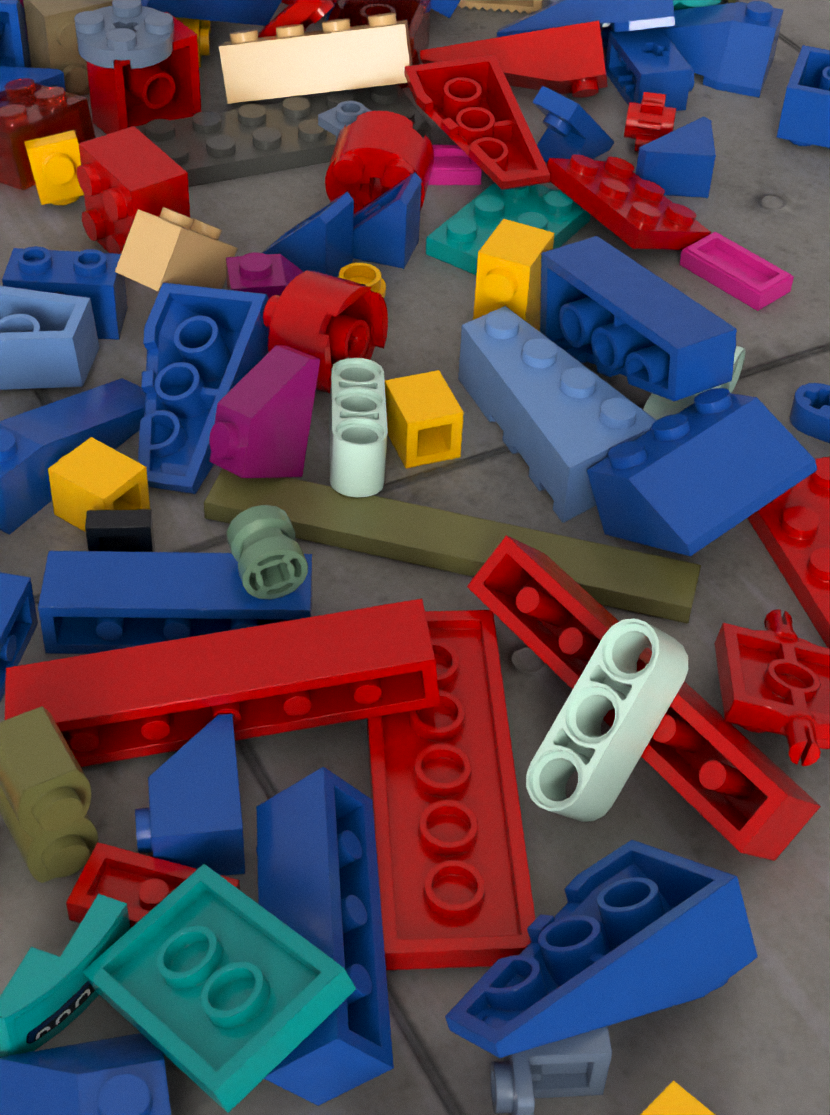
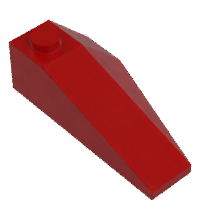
M599 20L419 50L420 59L423 64L495 54L509 85L540 90L542 86H545L559 94L572 93V96L576 98L596 95L599 93L600 88L608 87Z
M495 54L404 67V75L416 104L502 190L550 183L549 170Z

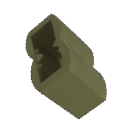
M41 706L0 722V814L30 873L37 881L44 883L56 877L70 876L86 865L98 842L96 828L87 814L91 803V786L54 718L47 709Z

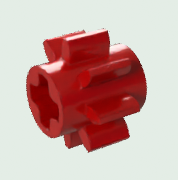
M644 92L641 103L629 102L624 138L636 139L634 151H639V147L673 131L676 108L665 107L666 94Z

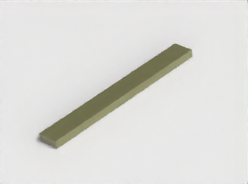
M223 468L204 501L206 519L230 524L239 513L251 507L260 505L277 506L284 510L290 518L295 530V538L472 577L477 574L507 535L545 553L601 605L683 623H689L701 568L699 564L379 496L349 497L338 493L331 486L289 477L241 478Z

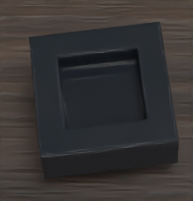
M152 509L87 511L85 530L88 551L155 552Z

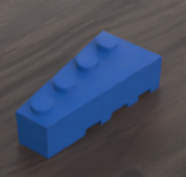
M598 236L541 253L540 332L580 363L589 362L597 365V372L608 377L618 374L627 377L628 384L674 402L732 381L734 354L736 351L737 329Z

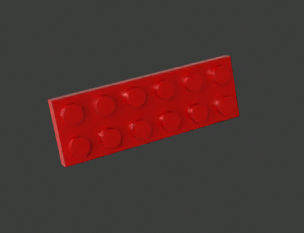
M491 610L425 611L436 661L440 706L366 718L386 970L492 967L498 959L519 955L531 943L527 928L536 920L494 614Z

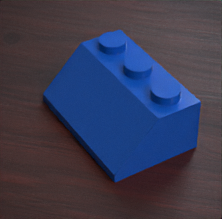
M715 388L698 394L694 398V403L679 413L656 420L652 424L650 431L634 441L624 442L611 448L608 452V457L587 469V474L605 535L692 556L816 472L817 466L811 454L757 397L732 394L726 388Z

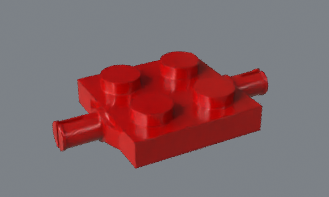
M780 609L773 610L766 615L764 619L766 630H752L722 623L714 645L725 721L737 724L743 729L755 733L771 732L784 735L788 742L790 760L796 765L800 757L802 766H809L817 762L821 754L820 748L830 749V649L798 638L793 631L791 615L784 611L783 616H781Z

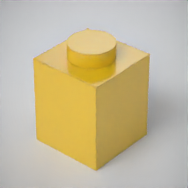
M436 370L385 380L388 436L405 469L460 458L464 412L441 372Z
M93 437L87 439L70 453L62 456L55 464L48 468L54 515L86 532L87 511L150 509L146 466Z

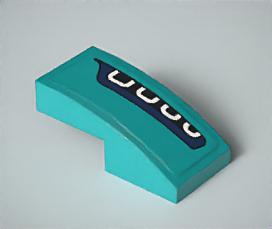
M98 894L60 957L34 947L29 949L0 996V1057L35 1051L64 1030L99 996L82 971L130 929L127 903Z

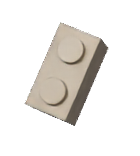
M165 207L162 208L159 217L138 209L115 272L156 291H160L163 283L222 289L227 278L226 257H235L238 248L219 240L222 232L221 229L197 219L187 217Z

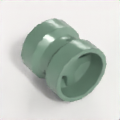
M271 505L254 506L239 513L231 521L227 529V542L232 555L238 562V573L248 594L259 599L280 598L295 591L304 582L308 574V563L303 550L298 542L295 541V530L284 510Z

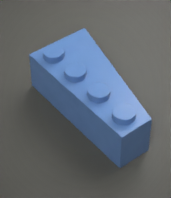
M0 286V390L83 387L100 348L90 298Z
M506 306L462 325L458 379L488 421L498 423L503 430V442L511 453H519L529 466V477L539 491L546 489L554 500L553 511L564 523L596 506L587 469L608 457L609 450L614 446L634 441L650 431L656 419Z

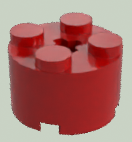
M369 111L357 116L355 122L347 127L345 125L340 131L326 172L325 189L330 202L348 191L354 200L353 214H355L415 172L422 180L421 210L434 164V150L431 141L426 134L423 139L413 129L414 122L400 114L389 111Z
M307 270L296 276L286 286L281 296L273 295L267 301L263 312L264 325L269 328L268 352L276 345H282L319 358L320 365L316 390L329 394L333 364L346 358H365L371 360L375 346L384 349L387 339L388 312L385 300L380 293L371 291V287L316 271Z

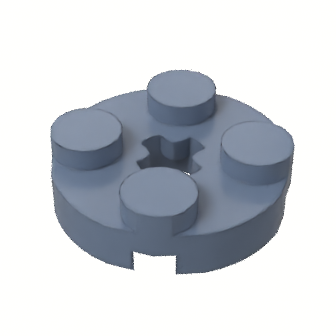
M113 0L112 6L99 8L94 11L80 12L74 17L79 55L87 62L96 66L114 69V60H130L131 69L144 68L164 61L173 51L175 38L173 16L150 7L142 6L141 0Z

